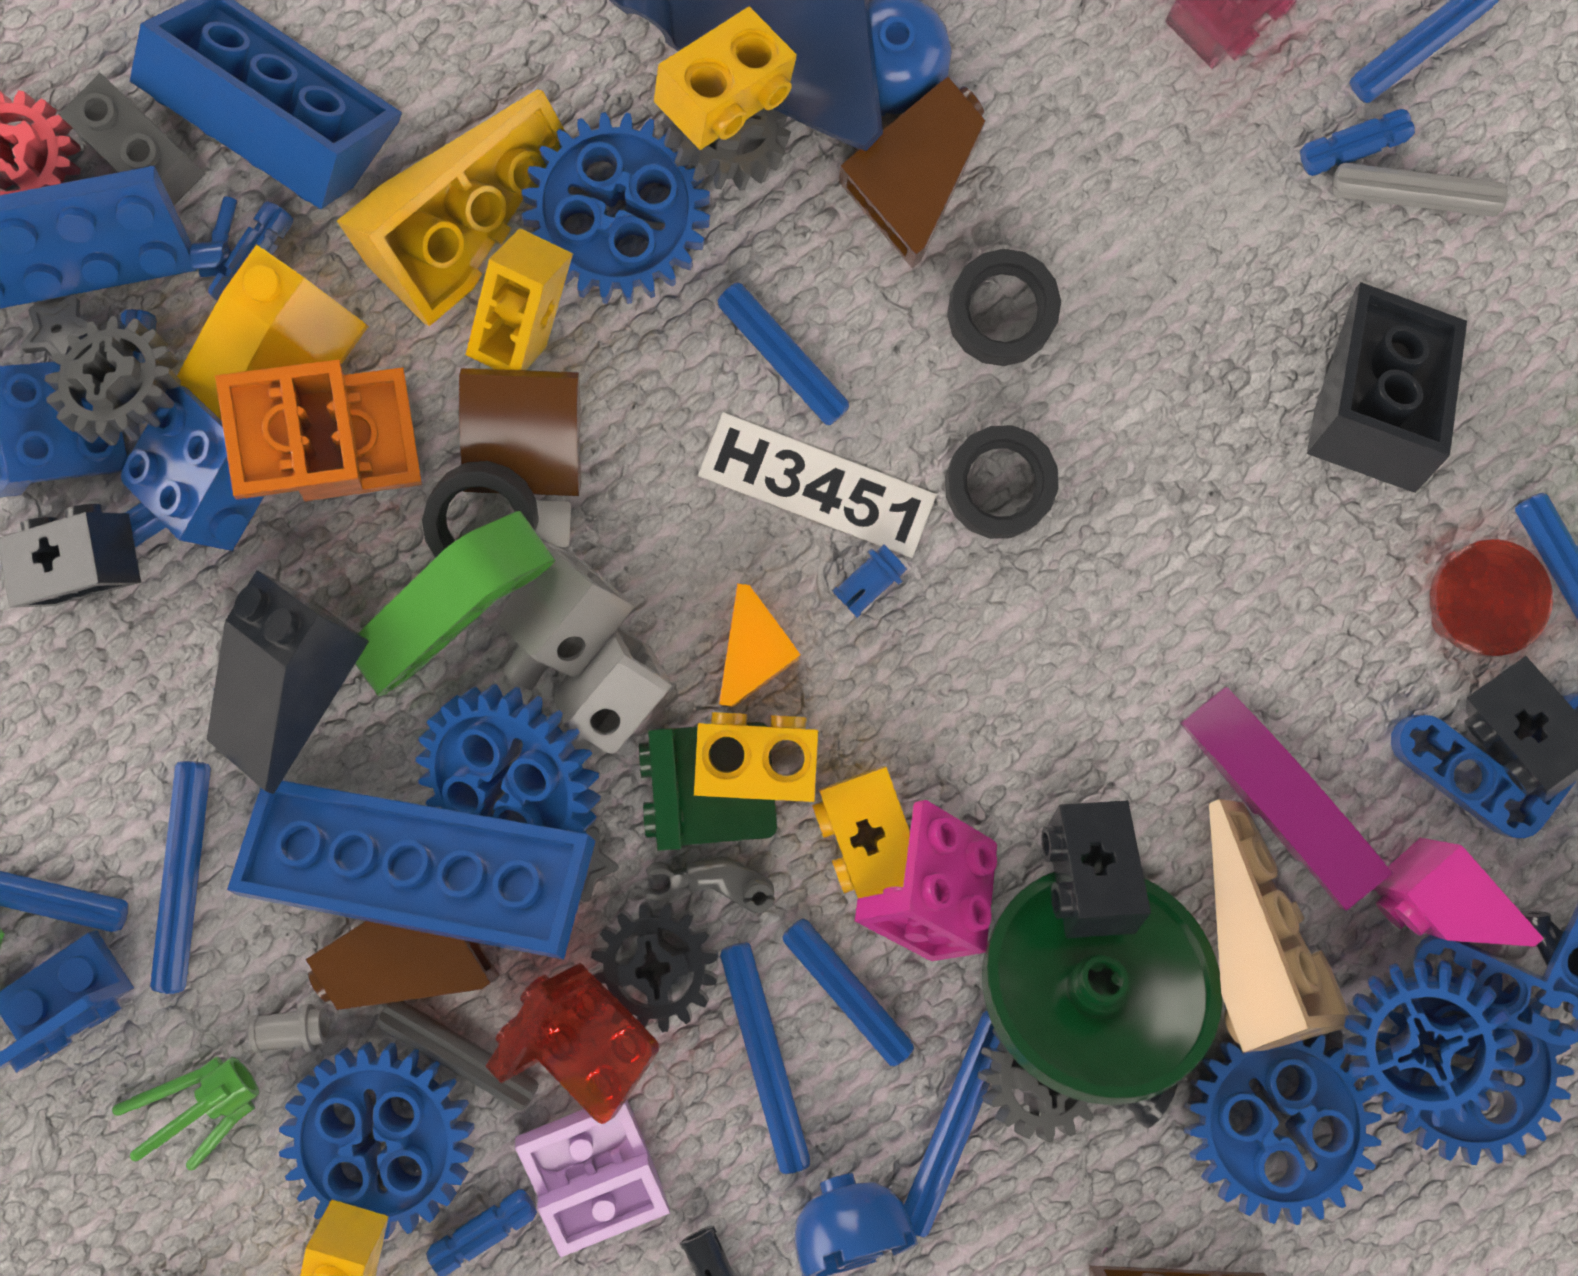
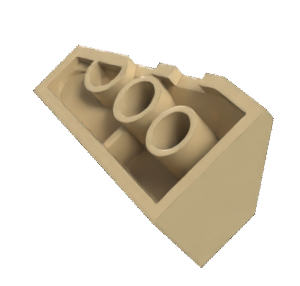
M1218 799L1209 803L1221 994L1227 1008L1224 1018L1230 1035L1237 1043H1240L1244 1053L1270 1050L1345 1028V1016L1350 1014L1333 971L1322 950L1311 954L1299 932V923L1305 918L1297 902H1290L1288 897L1282 891L1277 890L1272 879L1276 878L1278 873L1277 865L1245 804L1224 799Z

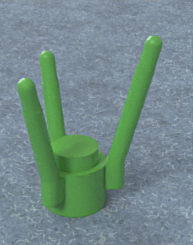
M216 1056L197 1070L113 1106L112 1113L120 1116L201 1082V1086L194 1091L197 1103L132 1150L130 1159L134 1162L141 1160L205 1113L212 1119H217L221 1115L225 1116L187 1161L186 1168L191 1171L195 1170L234 1125L255 1109L251 1100L259 1095V1088L248 1069L235 1057H231L223 1063L221 1058Z

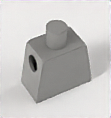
M543 539L541 540L555 558V563L536 579L513 591L499 617V625L519 644L502 672L513 682L528 690H533L547 666L571 677L580 675L635 607L583 560Z
M619 627L580 675L574 677L566 675L556 690L553 699L557 709L563 713V723L559 728L563 732L575 728L580 731L577 738L572 742L575 749H588L591 744H594L607 753L613 754L617 752L669 691L672 683L652 648Z

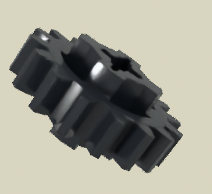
M643 902L639 906V918L634 920L625 910L617 915L618 923L621 927L619 932L607 926L603 928L600 935L609 946L608 948H595L592 951L591 958L603 963V969L594 972L590 976L591 983H605L607 986V990L598 1000L601 1006L614 1001L620 1006L615 1021L621 1023L629 1014L637 1016V1031L644 1032L649 1020L657 1019L658 1026L663 1033L669 1031L671 1016L675 1014L685 1024L691 1022L692 1013L689 1007L691 1002L697 1006L706 1007L709 997L700 988L701 985H716L718 975L705 969L707 964L718 960L719 955L718 950H703L701 944L707 940L711 932L708 928L694 933L689 928L694 917L691 911L683 915L680 920L672 918V903L666 902L660 915H653L649 903ZM660 928L678 935L688 947L677 949L663 939ZM637 932L638 950L634 956L624 958L622 961H616L622 943L630 935ZM651 946L652 952L656 953L658 961L669 962L670 965L661 976L659 989L657 980H654L652 972L641 971L640 968L648 959ZM694 972L689 988L684 994L673 1001L671 985L676 978ZM634 986L647 996L648 1004L631 997L623 987Z

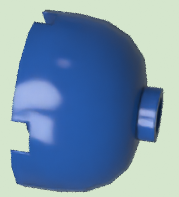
M869 0L881 116H885L886 113H904L948 76L952 51L947 28L934 8L921 0Z
M853 1173L839 1175L820 1183L822 1194L806 1203L797 1218L794 1234L796 1256L802 1276H831L877 1262L876 1259L884 1255L883 1251L891 1249L893 1256L914 1248L918 1244L911 1219L903 1202L891 1189L878 1183H856Z

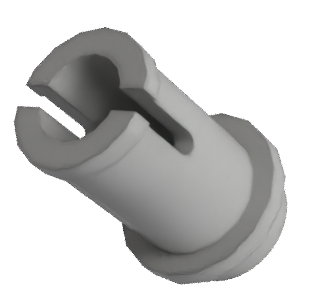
M305 1004L302 1006L301 1011L263 1016L252 1015L248 1026L251 1050L255 1053H263L269 1050L303 1047L306 1052L315 1051L318 1045L326 1044L329 1039V1020L325 1009H316L313 1004Z

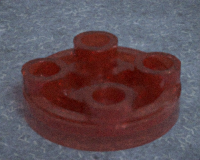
M1500 539L1477 541L1450 551L1438 567L1430 588L1431 624L1434 631L1462 651L1477 656H1503L1526 648L1545 629L1553 607L1551 581L1541 562L1524 547Z

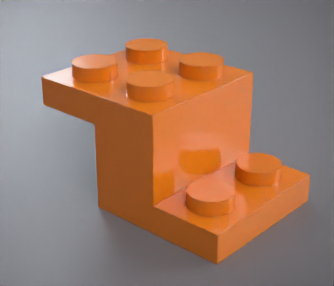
M338 359L215 375L233 496L236 500L299 491L306 502L422 485L403 367L344 375L340 360Z

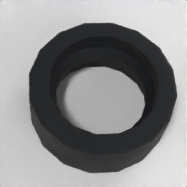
M999 249L983 253L964 267L951 290L947 317L952 336L965 353L982 363L1007 366L1024 362L1043 348L1058 324L1061 297L1056 279L1043 262L1028 253L1010 249ZM1001 274L1015 276L1027 283L1035 294L1038 306L1036 321L1030 331L1019 339L1007 342L992 340L980 333L972 322L969 310L971 296L976 287L987 278Z
M1013 425L989 426L970 435L952 456L945 475L946 499L954 516L971 532L990 539L1013 538L1035 527L1051 510L1059 489L1058 467L1049 447L1032 432ZM992 449H1008L1019 453L1029 462L1035 474V491L1031 501L1022 511L1011 516H994L983 512L973 503L968 492L967 475L972 463L981 454Z
M490 461L467 462L447 472L429 495L422 517L425 542L434 557L436 558L443 550L456 541L447 525L446 514L449 503L458 493L472 487H486L498 491L508 499L514 512H522L536 532L539 522L537 502L527 482L509 467Z

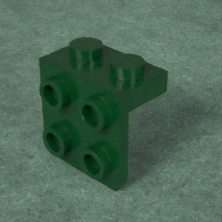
M747 722V726L768 727L763 722ZM698 726L648 730L649 742L639 743V764L641 778H652L653 802L643 803L645 836L646 838L656 837L657 851L682 849L684 845L767 839L776 833L775 800L694 796ZM732 737L718 739L711 748V761L721 771H734L744 761L745 753L743 746ZM770 750V752H769V762H770L771 767L773 768V766H772V753H771V750Z

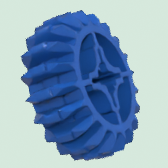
M1423 959L1414 960L1413 969L1415 976L1410 978H1404L1402 968L1396 963L1389 966L1391 979L1394 982L1392 985L1387 987L1375 975L1368 979V985L1377 997L1375 1000L1364 994L1356 993L1352 999L1353 1005L1366 1016L1354 1014L1345 1016L1344 1027L1350 1032L1359 1035L1343 1040V1048L1346 1054L1361 1056L1349 1064L1351 1076L1358 1078L1370 1076L1362 1086L1363 1094L1367 1098L1376 1097L1386 1091L1382 1102V1109L1385 1113L1390 1115L1399 1108L1401 1103L1406 1104V1120L1408 1123L1416 1124L1420 1119L1421 1110H1430L1433 1125L1436 1127L1443 1126L1444 1117L1442 1110L1451 1108L1454 1109L1455 1116L1459 1122L1465 1123L1469 1117L1464 1103L1472 1100L1478 1108L1485 1111L1491 1104L1482 1089L1487 1087L1495 1092L1502 1093L1507 1087L1505 1080L1493 1069L1508 1071L1515 1068L1516 1062L1513 1056L1500 1049L1516 1045V1036L1513 1031L1498 1029L1510 1020V1015L1506 1007L1487 1009L1496 998V993L1491 986L1481 987L1470 994L1476 981L1474 973L1470 970L1462 972L1455 983L1450 982L1452 967L1447 961H1440L1435 977L1427 976V968ZM1435 997L1448 1000L1463 1008L1471 1016L1459 1019L1457 1015L1445 1018L1435 1017L1426 1011L1419 998ZM1401 1005L1407 1020L1406 1028L1400 1035L1389 1039L1390 1046L1376 1050V1037L1382 1021L1390 1011ZM1415 1018L1421 1020L1425 1031H1432L1434 1040L1439 1034L1442 1035L1437 1039L1439 1048L1437 1053L1441 1066L1436 1064L1432 1053L1424 1052L1423 1045L1419 1050L1415 1049L1420 1045L1418 1038L1420 1033ZM1480 1035V1047L1474 1063L1462 1076L1456 1079L1450 1065L1453 1055L1456 1051L1469 1045V1038ZM1397 1066L1400 1071L1412 1067L1421 1068L1430 1073L1437 1086H1423L1407 1082L1388 1068Z

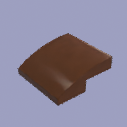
M461 368L459 373L461 465L467 462L490 461L513 470L527 482L533 495L579 496L582 484L579 442L582 423L579 372ZM472 487L463 491L473 493H499L496 490H492L486 487Z

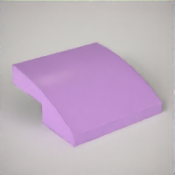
M625 1093L515 1137L516 1152L538 1196L537 1210L560 1258L670 1214V1208L659 1176Z

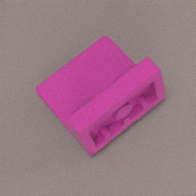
M928 800L915 802L913 805L904 886L888 887L883 890V894L858 898L854 921L931 962L985 953L992 917L991 904L994 874L997 866L996 842Z

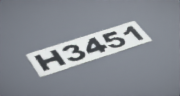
M722 412L698 474L699 477L878 546L885 544L889 550L913 558L937 494L724 412Z

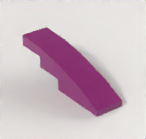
M1223 687L1180 722L1182 727L1251 812L1259 814L1293 858L1306 866L1340 909L1347 911L1393 874L1314 779L1228 687Z

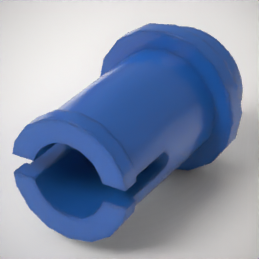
M885 544L876 552L871 548L868 551L871 557L839 587H835L832 590L857 618L894 581L898 585L903 582L900 576L907 568Z

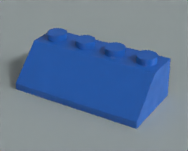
M186 0L140 24L129 82L320 210L354 188L400 121L401 111L235 0Z

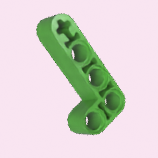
M521 511L511 513L465 534L443 550L359 632V634L369 640V643L355 665L377 696L387 694L414 676L496 600L527 585L555 563V558Z

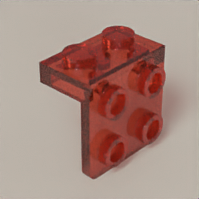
M581 962L551 978L546 974L541 975L522 993L520 1001L523 1003V1006L517 1016L507 1022L498 1032L495 1040L499 1045L485 1067L500 1083H503L540 1062L596 1122L605 1124L617 1115L658 1054L659 1044L656 1038Z

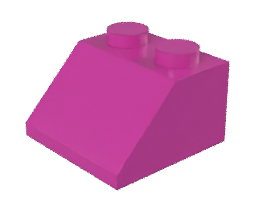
M1420 837L1388 866L1393 874L1374 888L1381 897L1376 902V906L1382 914L1397 928L1402 929L1406 925L1419 936L1426 933L1448 941L1534 947L1544 939L1466 849L1459 844Z

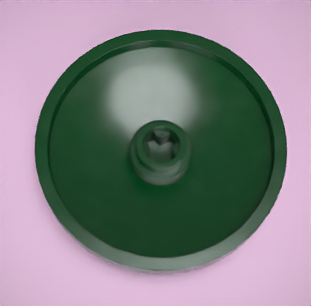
M1052 872L1030 883L1010 901L996 921L988 939L982 963V986L986 1008L998 1037L1007 1051L1030 1075L1049 1088L1073 1099L1103 1105H1122L1136 1103L1157 1096L1176 1085L1196 1067L1211 1046L1218 1029L1222 1010L1220 970L1212 946L1192 914L1170 893L1145 878L1151 914L1136 934L1066 938L1063 918L1057 919L1052 909L1051 889L1052 884L1056 882L1055 873Z

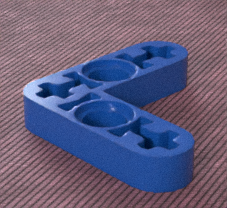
M1578 693L1564 696V699L1574 710L1575 708L1578 709ZM1411 715L1405 717L1395 725L1391 733L1393 753L1403 764L1492 831L1505 837L1525 839L1535 835L1542 829L1576 783L1575 781L1545 803L1538 795H1528L1519 809L1526 816L1522 823L1514 821L1507 823L1506 821L1509 819L1510 813L1504 808L1506 801L1520 802L1526 795L1512 782L1501 764L1445 722L1434 716ZM1540 726L1532 736L1538 743H1540L1542 734ZM1429 729L1430 733L1426 739L1429 744L1443 752H1450L1452 745L1455 747V750L1442 760L1428 751L1413 753L1412 749L1416 742L1409 735L1412 730L1425 731ZM1467 759L1474 761L1482 772V781L1479 787L1470 793L1461 791L1454 781V771L1457 765ZM1439 765L1437 772H1435L1434 767Z
M1578 904L1543 976L1468 942L1448 941L1429 935L1422 939L1415 948L1413 959L1424 960L1427 976L1435 977L1432 975V964L1426 959L1429 953L1440 955L1444 948L1452 949L1453 961L1467 970H1472L1473 959L1483 962L1474 972L1476 981L1470 994L1483 987L1485 980L1494 973L1511 975L1518 982L1517 996L1507 1004L1498 1005L1492 1003L1487 1009L1506 1007L1510 1015V1020L1506 1024L1550 1044L1567 1046L1578 1042V976L1570 972L1567 963L1569 954L1578 947ZM1452 971L1450 982L1455 983L1460 974ZM1537 986L1541 988L1535 997L1538 1002L1551 1008L1557 1009L1562 1004V1001L1569 1002L1568 1010L1575 1018L1573 1024L1560 1023L1556 1030L1549 1029L1551 1022L1543 1012L1530 1006L1528 1018L1519 1016L1529 1004L1531 987Z

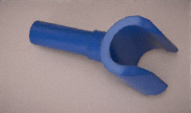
M223 197L216 225L212 231V242H200L191 245V265L194 269H199L200 277L217 276L218 273L224 275L228 269L224 266V263L231 254L228 245L229 231L237 206V200L232 197Z

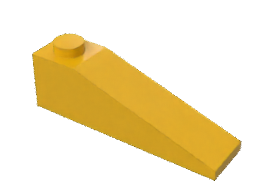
M536 89L379 185L340 217L337 223L367 267L424 324L431 326L473 290L483 274L478 270L494 244L499 243L502 245L512 229L507 224L523 201L522 189L539 187L529 178L527 171L529 166L546 169L547 165L543 161L539 149L541 146H545L558 152L561 147L556 132L559 129L564 132L566 131L544 91Z
M256 244L221 293L177 377L181 380L180 386L188 388L222 421L215 375L338 359L342 365L369 326L302 275Z

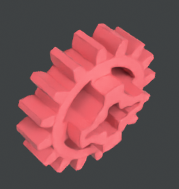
M20 90L16 93L13 102L0 91V188L5 190L11 185L20 187V189L13 191L0 190V195L64 183L63 180L66 175H79L81 171L77 165L68 160V156L81 151L80 144L70 136H66L73 128L60 115H56L57 110L41 98L35 103L32 97ZM22 121L16 126L7 124L11 122ZM9 142L14 145L12 149L9 146ZM15 163L18 165L19 170L13 166Z

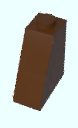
M948 76L883 130V134L867 151L858 150L840 165V185L912 269L922 261L976 148L986 121L982 117L984 109L974 93L965 86L958 89Z
M369 921L363 922L305 959L312 969L308 972V978L314 991L324 1002L331 1000L336 1010L481 990L500 976L480 943Z

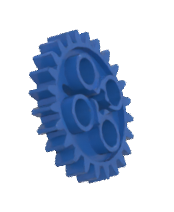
M606 112L601 113L599 129L591 130L583 118L577 119L579 136L573 139L566 132L559 129L556 133L561 149L558 152L545 146H541L539 149L541 157L547 165L546 169L529 166L527 170L529 178L539 188L522 189L524 202L537 207L521 214L524 226L539 228L532 234L573 253L565 284L569 283L574 277L578 278L577 290L580 297L584 298L594 285L599 287L604 304H608L613 289H621L627 304L632 303L634 287L642 286L645 293L650 298L655 297V279L660 277L665 283L673 287L676 285V277L672 269L674 265L686 270L692 269L693 260L686 251V248L693 250H703L704 238L693 230L704 229L710 226V215L697 210L710 203V192L704 189H693L704 181V177L697 182L693 179L695 168L686 170L685 168L689 164L679 167L675 164L678 151L674 153L672 151L673 148L665 147L664 140L666 134L659 140L655 138L653 119H649L640 131L633 129L631 113L627 112L622 118L620 127H612ZM600 161L609 162L616 168V172L608 180L599 182L586 176V171L590 165ZM652 183L662 184L670 192L666 200L657 204L645 202L640 198L639 193L643 187ZM571 187L580 188L591 198L578 194L571 195L568 190ZM618 200L626 202L627 211L619 210L614 218L608 217L606 206L614 207ZM583 213L593 218L594 224L584 234H570L563 228L567 218L573 214ZM642 219L651 222H662L665 227L660 231L655 230ZM636 235L645 239L648 247L639 256L627 257L617 250L620 240L626 236Z
M492 684L482 693L476 686L472 687L461 697L457 694L440 707V711L427 721L430 729L418 739L427 749L415 757V762L429 769L418 779V784L433 788L435 793L425 802L427 806L442 807V809L583 834H587L585 830L597 818L591 809L601 800V795L588 788L599 778V773L583 768L582 764L592 755V752L588 749L574 748L572 742L577 738L580 731L575 728L563 732L558 727L563 714L560 710L553 712L547 717L542 714V697L537 696L529 704L525 705L523 704L520 688H513L503 697L497 684ZM519 755V757L510 766L509 763L512 762ZM503 792H505V794L495 803V800H496Z
M1472 968L1471 972L1474 973L1476 971V968ZM1494 973L1489 976L1483 984V987L1491 986L1495 991L1496 998L1493 1003L1498 1005L1513 1001L1519 989L1518 982H1512L1502 991L1503 978L1501 973ZM1435 997L1419 998L1426 1011L1435 1017H1440L1448 1011L1455 1012L1459 1019L1471 1016L1463 1008L1448 1000ZM1535 997L1531 998L1529 1004L1519 1016L1528 1018L1529 1006L1542 1011L1545 1005L1538 1002ZM1390 1011L1385 1018L1393 1025L1391 1032L1378 1031L1376 1039L1386 1044L1387 1047L1390 1046L1389 1039L1400 1035L1406 1028L1407 1020L1404 1011L1402 1013ZM1415 1018L1420 1033L1418 1035L1420 1045L1415 1049L1419 1050V1047L1424 1044L1438 1048L1437 1039L1439 1035L1434 1040L1432 1031H1425L1421 1020ZM1548 1018L1551 1022L1549 1029L1556 1030L1561 1023L1560 1020ZM1505 1023L1498 1029L1512 1030L1519 1040V1050L1514 1057L1516 1062L1515 1068L1508 1071L1519 1074L1522 1077V1083L1518 1086L1506 1083L1507 1087L1502 1092L1504 1105L1496 1117L1486 1119L1481 1109L1470 1100L1464 1103L1469 1117L1465 1123L1459 1122L1455 1116L1454 1109L1451 1108L1442 1110L1444 1117L1443 1126L1436 1127L1433 1125L1430 1110H1421L1418 1122L1411 1124L1406 1120V1104L1401 1103L1395 1112L1403 1110L1404 1114L1399 1119L1396 1128L1407 1134L1420 1127L1416 1145L1428 1150L1439 1139V1156L1449 1161L1454 1158L1459 1147H1461L1464 1161L1471 1165L1478 1164L1481 1149H1484L1485 1154L1491 1161L1497 1164L1503 1163V1145H1507L1513 1152L1523 1156L1527 1153L1522 1136L1527 1134L1543 1142L1547 1139L1543 1129L1538 1124L1542 1117L1559 1123L1562 1120L1561 1116L1550 1104L1552 1099L1569 1100L1571 1098L1569 1092L1556 1085L1558 1077H1567L1574 1074V1069L1557 1064L1556 1059L1557 1055L1565 1053L1571 1049V1046L1550 1044ZM1480 1035L1469 1038V1045L1456 1051L1455 1054L1476 1059L1480 1047ZM1435 1060L1436 1064L1441 1066L1440 1061ZM1451 1065L1456 1079L1466 1072L1465 1069ZM1397 1066L1388 1068L1401 1079L1417 1085H1421V1080L1424 1074L1427 1073L1425 1070L1416 1067L1406 1068L1401 1071ZM1484 1087L1482 1090L1486 1092L1489 1088Z
M1322 1035L1309 1038L1304 1046L1303 1040L1270 1050L1244 1053L1242 1049L1239 1050L1230 1042L1223 1041L1220 1043L1221 1051L1226 1060L1223 1063L1210 1058L1203 1060L1205 1067L1212 1074L1209 1082L1201 1079H1192L1190 1082L1198 1091L1203 1093L1202 1100L1185 1102L1184 1108L1199 1114V1122L1185 1127L1184 1133L1201 1138L1202 1144L1189 1153L1190 1157L1197 1161L1209 1160L1211 1162L1202 1173L1201 1178L1208 1183L1218 1182L1223 1179L1224 1182L1220 1187L1218 1197L1226 1202H1230L1241 1194L1239 1211L1248 1216H1251L1261 1203L1262 1219L1272 1224L1276 1223L1281 1208L1288 1222L1300 1225L1302 1207H1305L1309 1214L1318 1220L1324 1219L1322 1201L1325 1199L1339 1208L1343 1209L1346 1207L1340 1189L1343 1186H1347L1360 1192L1363 1190L1361 1182L1353 1174L1356 1168L1375 1169L1376 1165L1363 1155L1364 1147L1381 1146L1382 1141L1375 1136L1367 1134L1366 1125L1376 1123L1382 1120L1380 1114L1364 1110L1363 1103L1371 1098H1367L1363 1094L1362 1088L1354 1086V1083L1359 1078L1351 1076L1349 1066L1343 1069L1340 1067L1346 1055L1344 1049L1334 1047L1323 1054L1325 1037ZM1291 1065L1299 1076V1085L1293 1095L1284 1098L1278 1091L1276 1079L1284 1067ZM1255 1078L1259 1082L1267 1102L1275 1111L1291 1116L1285 1122V1126L1292 1137L1308 1151L1315 1161L1313 1169L1309 1170L1306 1167V1163L1292 1139L1273 1132L1279 1125L1278 1119L1269 1110L1267 1105L1254 1094L1249 1086L1251 1079ZM1246 1100L1252 1109L1251 1123L1245 1130L1235 1132L1229 1123L1230 1109L1236 1102ZM1328 1116L1334 1125V1135L1328 1145L1318 1147L1313 1139L1312 1130L1319 1118ZM1282 1151L1286 1156L1288 1168L1281 1179L1270 1182L1265 1174L1266 1160L1271 1153Z
M366 1042L358 1050L357 1059L348 1047L343 1048L335 1055V1065L325 1058L313 1068L316 1077L307 1075L298 1083L297 1088L303 1096L295 1095L285 1105V1109L295 1117L287 1119L279 1127L280 1133L294 1138V1140L287 1143L279 1151V1157L296 1159L297 1164L285 1175L286 1181L304 1180L306 1187L297 1197L299 1202L306 1201L314 1196L320 1201L315 1210L314 1218L320 1219L331 1199L389 1216L384 1239H388L396 1229L397 1221L402 1229L409 1234L418 1225L419 1215L430 1223L440 1211L438 1203L445 1206L451 1203L457 1194L452 1185H461L469 1173L459 1163L468 1162L475 1149L460 1141L469 1137L475 1126L474 1123L457 1120V1117L466 1109L469 1103L468 1100L450 1101L447 1096L457 1083L455 1078L441 1084L434 1080L439 1070V1062L435 1061L423 1071L417 1067L419 1050L414 1049L402 1061L398 1060L396 1043L391 1042L382 1051L380 1057H377L372 1043ZM367 1089H372L376 1094L375 1106ZM401 1097L407 1100L413 1108L414 1117L403 1118L397 1115L393 1110L391 1098ZM334 1103L348 1106L354 1114L355 1124H346L340 1121L335 1114ZM373 1130L374 1138L369 1139L368 1134ZM385 1141V1142H386V1146H385V1148L381 1151V1144H380V1142ZM409 1156L415 1159L420 1165L422 1175L413 1176L406 1173L400 1167L399 1157ZM348 1162L357 1166L362 1173L363 1181L355 1182L348 1179L343 1173L341 1163ZM379 1174L381 1175L383 1185L388 1189L386 1191L381 1190L379 1187Z

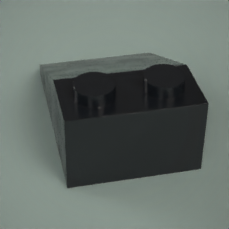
M1360 282L1355 288L1314 409L1307 454L1416 493L1450 456L1467 320Z
M256 570L248 585L238 594L234 607L225 619L206 740L264 791L274 794L366 648L369 640L310 597Z

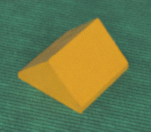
M737 583L719 701L720 705L731 707L737 706L801 657L797 648L751 586Z

